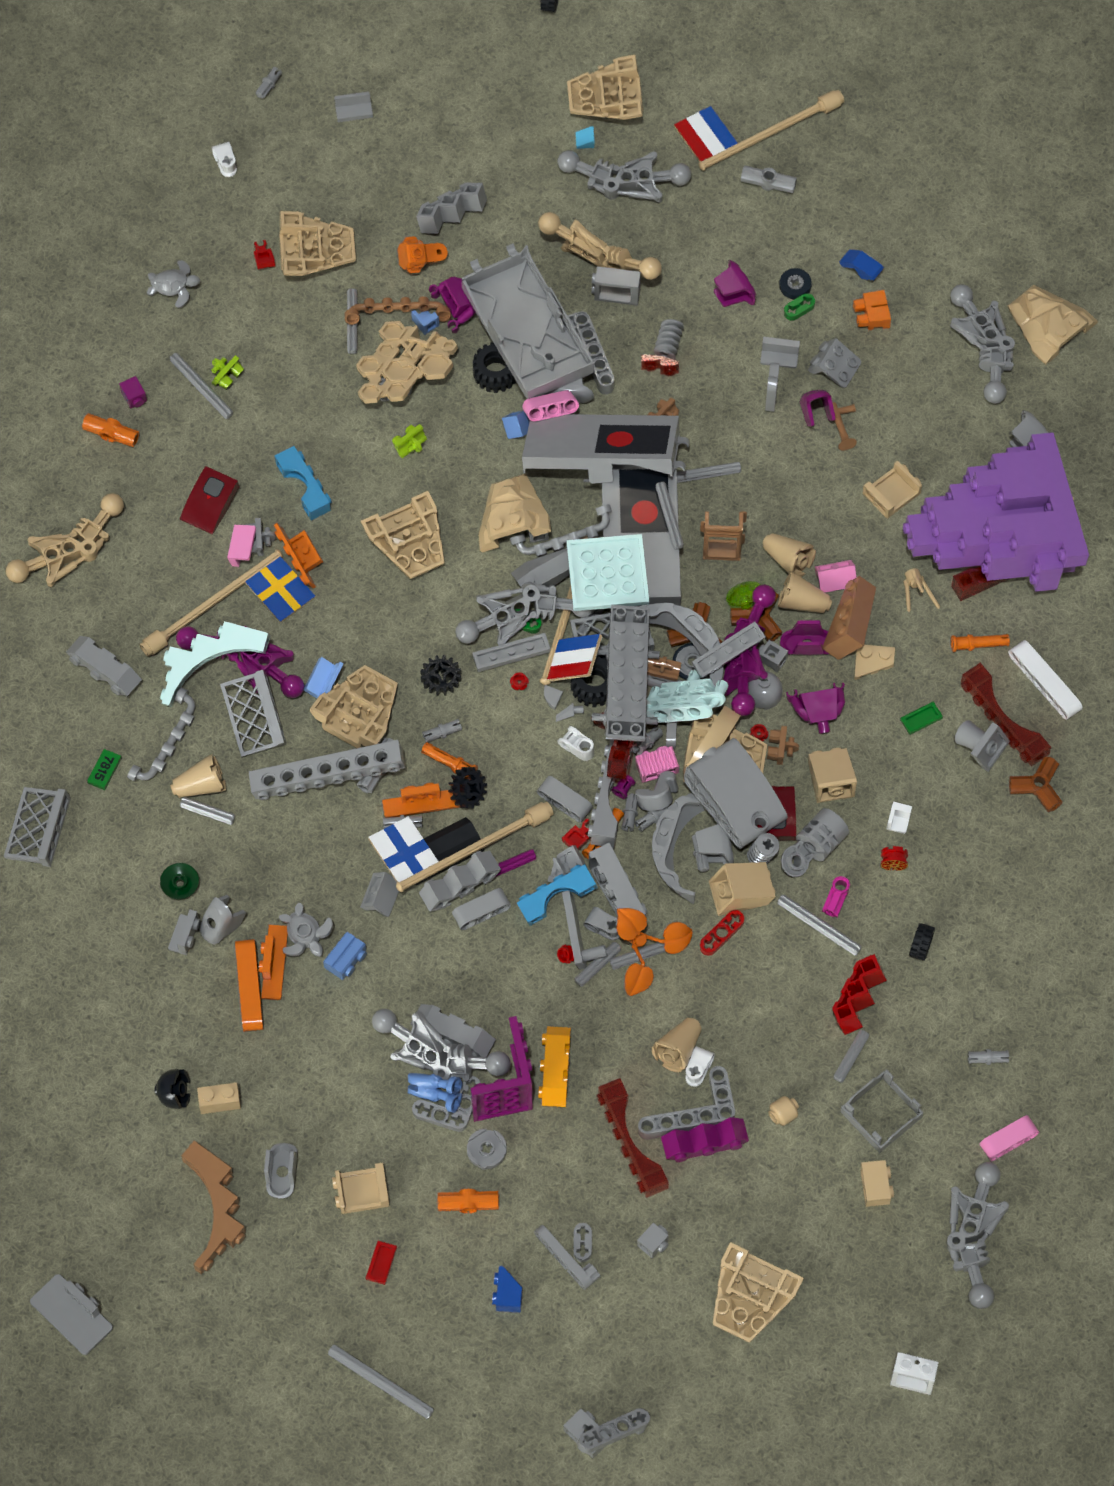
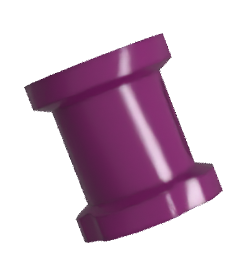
M622 773L619 776V782L611 791L619 798L626 799L628 796L627 792L636 782L631 776Z

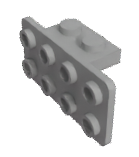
M56 1274L30 1299V1303L82 1355H87L113 1330V1327L100 1314L97 1301L91 1296L88 1298L84 1295L85 1290L78 1283L74 1285L70 1280L67 1282L60 1274Z

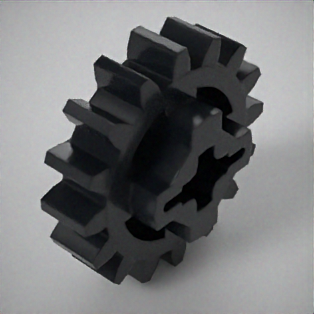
M435 655V660L429 658V664L423 663L424 669L420 670L422 675L421 682H424V688L429 687V693L436 691L437 696H439L440 692L447 695L448 690L453 693V686L458 688V681L462 680L460 675L461 668H458V662L453 663L452 657L446 660L445 655L442 656V659H439L438 655Z
M475 767L457 769V775H451L453 782H449L452 789H449L448 792L453 793L450 799L456 800L455 805L460 806V808L473 809L474 806L480 805L479 800L484 801L482 795L487 793L484 790L487 783H483L485 776H480L481 771L475 770Z

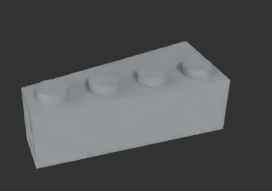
M610 842L590 851L589 869L616 916L617 909L619 908L636 909L646 916L648 913L643 903H640L637 891L632 887Z

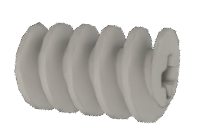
M674 319L662 321L654 347V354L658 358L665 361H673L676 358V348L679 347L678 342L681 340L680 336L682 335V329H684L682 322Z
M770 833L761 834L747 852L748 861L750 863L766 862L768 864L779 850L778 839Z

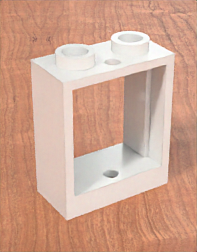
M898 1352L890 1385L930 1395L938 1362Z

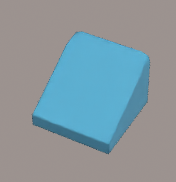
M593 126L575 132L576 149L594 148Z

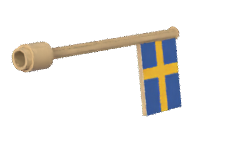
M276 549L270 556L165 631L155 630L144 638L139 646L146 656L155 655L168 645L169 637L243 584L250 588L279 623H282L316 598V596L283 560L282 552Z

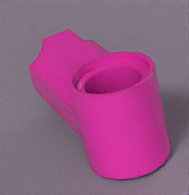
M839 876L833 880L831 890L822 909V912L832 917L839 916L845 898L849 893L850 883L846 877ZM843 885L846 889L841 891L836 886Z

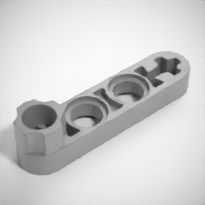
M541 1225L534 1231L540 1242L552 1255L555 1254L556 1260L565 1270L568 1269L567 1272L583 1290L587 1289L601 1277L596 1268L590 1263L581 1268L544 1225Z
M639 1408L588 1430L579 1437L577 1442L578 1449L588 1454L634 1433L637 1435L642 1434L650 1421V1415L646 1410ZM618 1423H624V1424H626L627 1427H628V1430H627V1431H621V1430H619L618 1427H617V1424H618ZM607 1431L610 1434V1438H602L600 1432ZM584 1440H586L587 1442L593 1440L590 1446L589 1444L583 1443Z

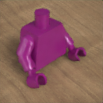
M452 276L439 283V286L433 284L429 287L431 298L437 299L441 294L453 317L458 318L448 322V328L453 325L456 326L452 329V333H457L459 325L461 323L464 324L476 313L462 290V279Z
M833 683L832 689L799 694V698L797 690L794 689L795 695L791 696L786 692L788 702L792 704L795 712L803 721H807L808 724L817 723L819 734L830 732L829 721L837 719L845 705V684L841 683V688H838Z

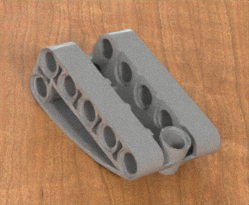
M732 738L718 748L712 747L702 755V758L686 767L684 774L686 785L738 848L744 847L788 818L773 788L737 739Z

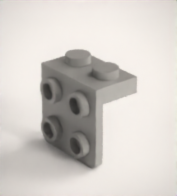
M837 338L824 341L819 347L820 351L810 361L811 365L808 371L813 375L823 371L837 385L845 388L860 366L861 360Z

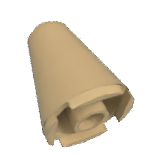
M774 533L764 538V550L788 574L792 572L802 577L806 574L802 571L806 567L810 569L816 555L813 545Z
M789 572L783 584L785 585L783 591L780 592L778 607L824 613L825 610L829 611L832 600H829L830 596L796 573Z
M213 754L173 779V784L170 785L173 794L178 795L179 798L222 792L227 788L225 780L221 782L223 773Z
M686 1018L654 1043L652 1054L657 1061L660 1059L664 1062L663 1067L673 1072H681L687 1067L702 1030L699 1021L694 1018Z

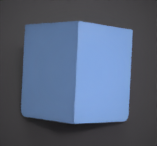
M415 310L411 312L412 321L424 335L439 326V317L435 312L432 314L429 311L421 312L420 314Z
M524 410L512 412L502 418L508 439L522 437L527 434L530 421Z

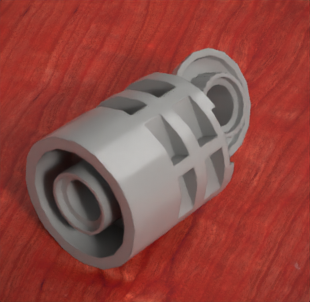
M821 809L803 830L796 835L797 842L783 852L781 866L784 872L789 876L799 877L806 872L812 858L817 861H824L849 834L848 826L844 820L830 809Z

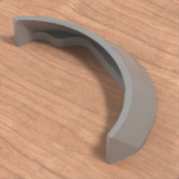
M655 603L639 606L649 607V623L664 625L680 632L693 643L701 656L720 644L710 624L706 623L702 616L689 608L675 605L674 603ZM723 666L707 675V679L710 678L715 686L718 680L721 682Z
M690 793L676 799L667 810H664L658 819L652 838V854L656 868L666 884L680 896L694 904L696 893L681 887L673 865L674 847L680 832L693 817L706 810L696 796Z

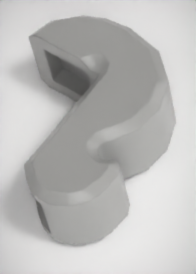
M664 771L659 774L654 791L637 789L635 794L638 806L646 811H658L668 807L673 799L672 792L676 793L678 791L676 775L674 772Z

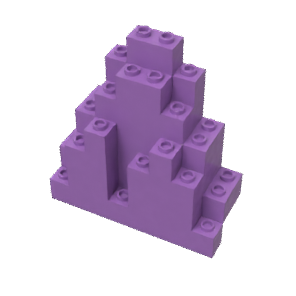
M1053 432L1032 434L1027 446L1010 447L1006 449V453L992 454L988 465L967 467L966 475L963 476V483L950 484L945 496L925 498L924 504L921 506V514L907 515L906 523H903V532L908 537L907 547L909 550L911 549L913 557L933 555V560L937 563L939 570L981 566L982 573L985 574L987 581L1029 576L1030 584H1033L1035 592L1056 590L1062 573L1074 572L1077 566H1086L1089 557Z

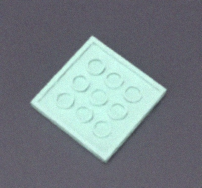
M642 534L567 540L573 611L611 608V605H649Z

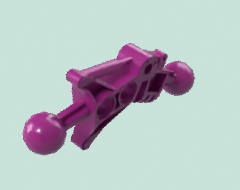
M763 584L754 589L752 598L755 605L749 618L740 617L736 622L737 626L734 633L728 634L724 641L751 623H758L764 608L772 606L775 602L776 593L771 586ZM757 624L762 632L766 630L765 628ZM759 643L752 646V649L749 648L726 663L723 680L729 685L725 696H728L734 689L738 688V694L733 697L731 706L732 710L741 716L750 715L756 705L754 698L749 694L748 683L758 678L766 679L768 676L763 667L759 650L756 648Z
M185 626L179 629L176 635V642L182 649L192 650L191 642L199 633L195 628ZM217 632V636L204 635V636H208V637L215 638V639H219V638H220V637L218 636V632ZM268 643L266 654L252 652L253 654L250 655L247 654L249 652H240L241 661L238 658L237 652L222 655V660L229 656V661H236L237 667L244 676L264 670L267 677L271 676L281 684V691L288 698H297L304 691L305 685L299 676L295 674L286 675L278 668L283 663L293 661L294 653L291 650H284L272 643ZM253 678L248 680L254 690L256 683Z

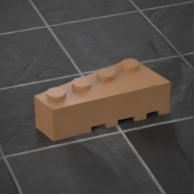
M861 576L847 582L823 644V650L839 660L864 646L876 587Z

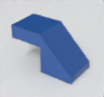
M849 249L839 261L842 267L855 268L860 278L865 280H874L884 269L883 265L860 250Z

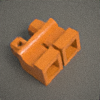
M885 290L863 293L861 299L853 300L854 311H864V314L857 315L856 317L858 327H868V330H872L874 327L890 328L891 316Z

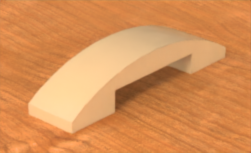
M724 706L687 766L702 758V755L712 747L718 748L724 744L741 715Z

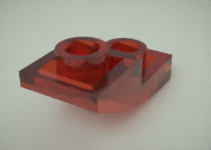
M641 355V370L653 371L660 368V375L665 374L666 376L679 373V361L659 355Z

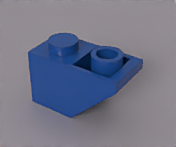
M499 1266V1273L494 1274V1285H497V1292H493L492 1304L496 1305V1311L521 1313L522 1287L503 1266Z

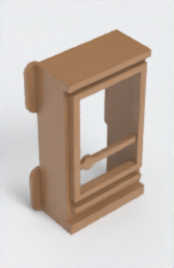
M705 512V521H702L700 531L704 532V560L740 561L741 544L745 543V534L742 532L743 523L747 519V512H739L738 526L709 525V512ZM709 537L737 538V540L709 539Z

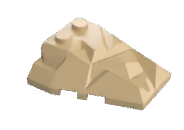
M636 55L618 57L613 60L612 64L606 67L601 65L597 71L591 74L586 72L567 81L571 114L624 120L643 116L641 82Z
M280 211L279 244L281 270H283L284 276H304L355 262L354 229L335 222L328 224L320 221L321 218L318 217L314 219L305 217L304 213L298 211Z
M1033 285L1008 305V309L1016 324L1020 326L1024 338L1029 342L1032 353L1045 365L1058 356L1060 347L1081 330L1086 333L1098 323L1087 310L1036 285Z
M526 473L491 484L479 531L481 552L499 548L498 538L529 530L533 537L551 532L550 516L544 509Z
M429 491L411 498L410 504L381 517L377 513L361 520L368 538L409 579L444 564L437 508Z
M364 665L349 675L346 681L340 685L337 683L328 693H322L310 708V712L316 720L322 722V728L325 731L356 748L379 744L386 734L398 683Z
M715 714L709 718L692 721L683 765L684 774L688 763L718 717ZM734 726L724 743L732 738L737 739L763 773L768 744L748 733L743 734L736 730V726Z
M730 1242L721 1260L713 1325L750 1343L793 1300L804 1278L787 1269L784 1271Z

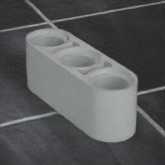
M548 776L536 791L541 798H544V800L577 822H582L593 808L587 799L552 776Z
M497 888L460 905L452 911V915L459 928L466 930L485 921V919L488 920L503 911H507L511 904L502 888Z

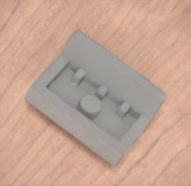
M189 910L188 915L180 914L168 946L170 951L187 955L189 948L192 947L194 942L195 930H198L200 926L197 911Z

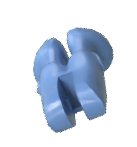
M408 1074V1082L411 1084L408 1085V1094L428 1099L432 1102L443 1100L446 1102V1110L451 1113H455L458 1110L462 1099V1093H458L462 1089V1081L459 1077L453 1076L448 1080H444L435 1074Z

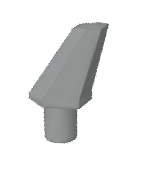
M572 703L556 715V722L574 717V714L584 713L583 706H574V703Z

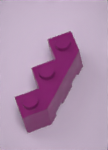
M729 1117L716 1125L702 1123L689 1131L674 1129L663 1135L661 1140L666 1159L682 1162L693 1157L710 1156L720 1151L740 1149L743 1144L749 1141L744 1119Z

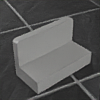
M370 92L334 97L338 122L373 118Z
M763 337L760 364L780 363L779 367L797 368L800 341Z
M387 872L373 873L360 907L365 911L376 910L383 916L389 917L399 892L396 888L397 882L394 877Z

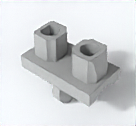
M255 518V523L245 525L256 527V539L253 542L252 553L257 552L258 556H264L263 542H265L266 546H271V542L276 539V534L271 532L269 527L264 528L265 532H262L261 518Z

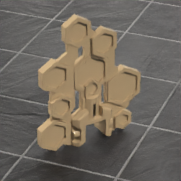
M400 321L385 322L379 330V335L384 341L380 343L373 355L362 356L356 364L359 373L369 380V383L363 384L360 388L358 395L365 404L377 403L380 398L386 396L391 402L404 401L417 379H421L423 376L427 380L443 379L453 368V362L449 357L457 351V344L453 339L448 340L436 331L431 334L427 341L420 339L417 325L412 327L404 326ZM401 345L404 349V352L401 354L399 358H396V356L400 352L399 347ZM419 359H422V360L419 362L418 366L416 367L415 365L417 364V362L419 361ZM381 376L386 380L383 385H379L382 381Z

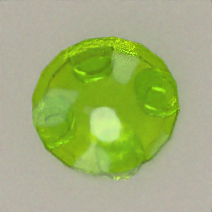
M747 581L735 585L727 593L726 600L728 604L741 606L742 609L750 608L753 602V591L760 584L754 581Z

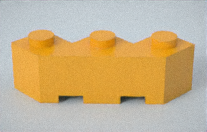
M547 1026L546 1033L542 1034V1045H545V1058L540 1062V1072L544 1073L543 1086H539L538 1098H542V1106L566 1107L570 1027Z

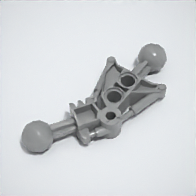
M571 150L563 151L557 160L558 166L563 172L571 173L578 171L589 176L588 188H596L597 191L602 192L607 199L611 200L616 199L619 195H628L632 198L651 199L661 202L662 193L656 188L654 182L671 181L675 185L683 186L690 181L692 175L690 168L684 163L674 164L670 170L652 172V167L657 160V153L655 151L644 157L627 162L620 167L615 164L609 166V161L603 164V159L598 160L593 167L580 161L577 153Z
M956 285L950 293L951 301L956 306L963 307L968 317L953 318L950 327L961 333L971 344L976 345L980 349L979 367L986 372H990V382L983 390L984 397L990 403H1000L1007 394L1006 387L1001 382V373L1003 371H1011L1014 365L1011 362L1015 345L1014 339L1006 336V328L998 309L997 301H992L990 307L979 312L972 302V289L968 285Z
M525 582L521 588L515 590L507 589L486 595H477L476 601L486 606L491 614L476 622L472 620L460 622L456 627L455 633L459 641L469 644L478 638L479 632L496 624L498 629L497 644L502 645L523 628L531 618L538 619L541 614L542 619H545L546 615H548L549 620H551L555 609L573 611L572 599L557 598L554 585L545 587V585L533 582ZM521 593L520 595L506 602L497 600L510 597L512 594ZM534 601L535 610L529 612L530 602ZM516 603H523V608L520 611L514 610ZM594 610L573 611L580 618L588 617L594 612ZM505 611V618L498 619V612Z
M380 1009L373 1015L372 1025L377 1032L382 1034L391 1032L406 1042L403 1048L397 1049L391 1054V1059L394 1061L400 1060L424 1070H431L433 1074L440 1076L444 1080L455 1076L468 1081L471 1078L472 1069H487L491 1075L497 1077L505 1075L510 1069V1059L504 1052H492L488 1057H472V1050L468 1044L464 1046L462 1044H447L442 1039L443 1037L426 1020L421 1011H416L412 1015L413 1027L411 1031L397 1023L396 1015L389 1009Z
M984 1162L977 1167L975 1178L979 1184L974 1198L964 1195L956 1186L951 1189V1234L947 1238V1249L950 1252L951 1259L954 1260V1271H968L972 1284L968 1294L969 1301L978 1309H986L993 1303L995 1298L992 1288L984 1284L979 1269L987 1265L991 1260L989 1257H986L989 1253L985 1250L987 1247L985 1240L992 1234L1003 1215L1009 1210V1204L1006 1201L997 1204L986 1202L990 1187L996 1185L1001 1176L999 1168L992 1162ZM978 1208L981 1210V1213L973 1214L971 1210ZM958 1211H960L963 1221L959 1232H955L956 1225L958 1224ZM970 1226L975 1228V1231L968 1233L965 1231V1228Z

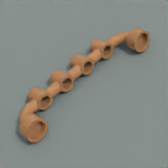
M425 296L420 297L418 302H411V299L408 297L401 298L400 302H393L391 298L387 297L382 300V303H375L372 298H367L364 300V303L353 305L344 314L346 323L350 325L359 322L358 311L373 313L375 310H383L385 313H390L393 310L409 312L411 309H419L422 312H426L429 309H436L439 321L445 322L451 317L450 309L440 302L429 301Z

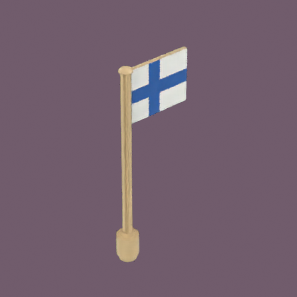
M540 802L525 810L523 818L439 862L409 816L369 836L368 839L396 880L397 890L403 892L406 888L526 825L536 827L549 820L554 813L548 802Z

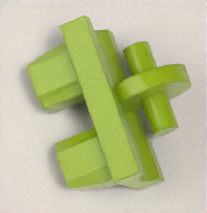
M235 355L226 366L224 365L227 361L226 358L222 357L221 360L213 359L212 364L214 367L211 371L214 374L217 371L220 372L211 384L214 386L218 384L226 390L233 382L226 374L230 371L235 377H238L244 370L241 364L238 363L240 358Z
M420 424L416 427L413 425L408 426L405 430L406 435L403 437L395 436L392 439L393 445L401 458H404L413 450L418 453L423 450L421 444L427 440V437L423 432V426Z

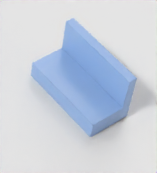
M323 657L319 658L304 687V691L315 698H318L324 692L328 693L343 663L339 662L334 665Z

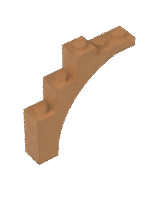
M193 1141L181 1157L183 1162L201 1178L211 1196L213 1204L211 1237L207 1248L194 1263L195 1270L202 1274L204 1271L210 1270L214 1264L213 1260L217 1255L223 1254L227 1247L226 1244L231 1247L241 1244L246 1236V1231L242 1224L229 1216L230 1214L234 1215L239 1208L238 1197L224 1187L233 1179L232 1168L200 1144Z

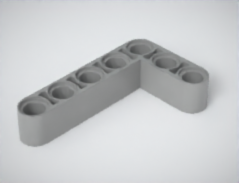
M586 312L567 315L594 362V373H592L599 392L605 395L612 393L614 390V376L590 316Z
M715 1066L710 1071L709 1084L714 1105L643 1117L638 1123L639 1136L642 1139L650 1140L661 1138L674 1129L689 1131L702 1123L716 1125L727 1119L721 1116L723 1112H728L731 1114L730 1117L735 1118V1108L726 1069L721 1066ZM715 1075H720L723 1077V1079L717 1081L713 1077ZM723 1093L727 1097L725 1099H720L717 1097V1095ZM707 1115L711 1117V1120L704 1121L701 1117ZM683 1119H689L691 1120V1123L686 1125L683 1124L681 1121ZM664 1122H669L672 1124V1126L669 1128H665L662 1126V1124ZM648 1125L652 1127V1130L644 1131L642 1127Z

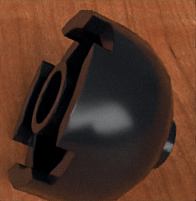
M172 1069L160 1076L155 1085V1094L164 1106L172 1109L187 1107L191 1094H186L187 1083H190L188 1073L184 1069Z

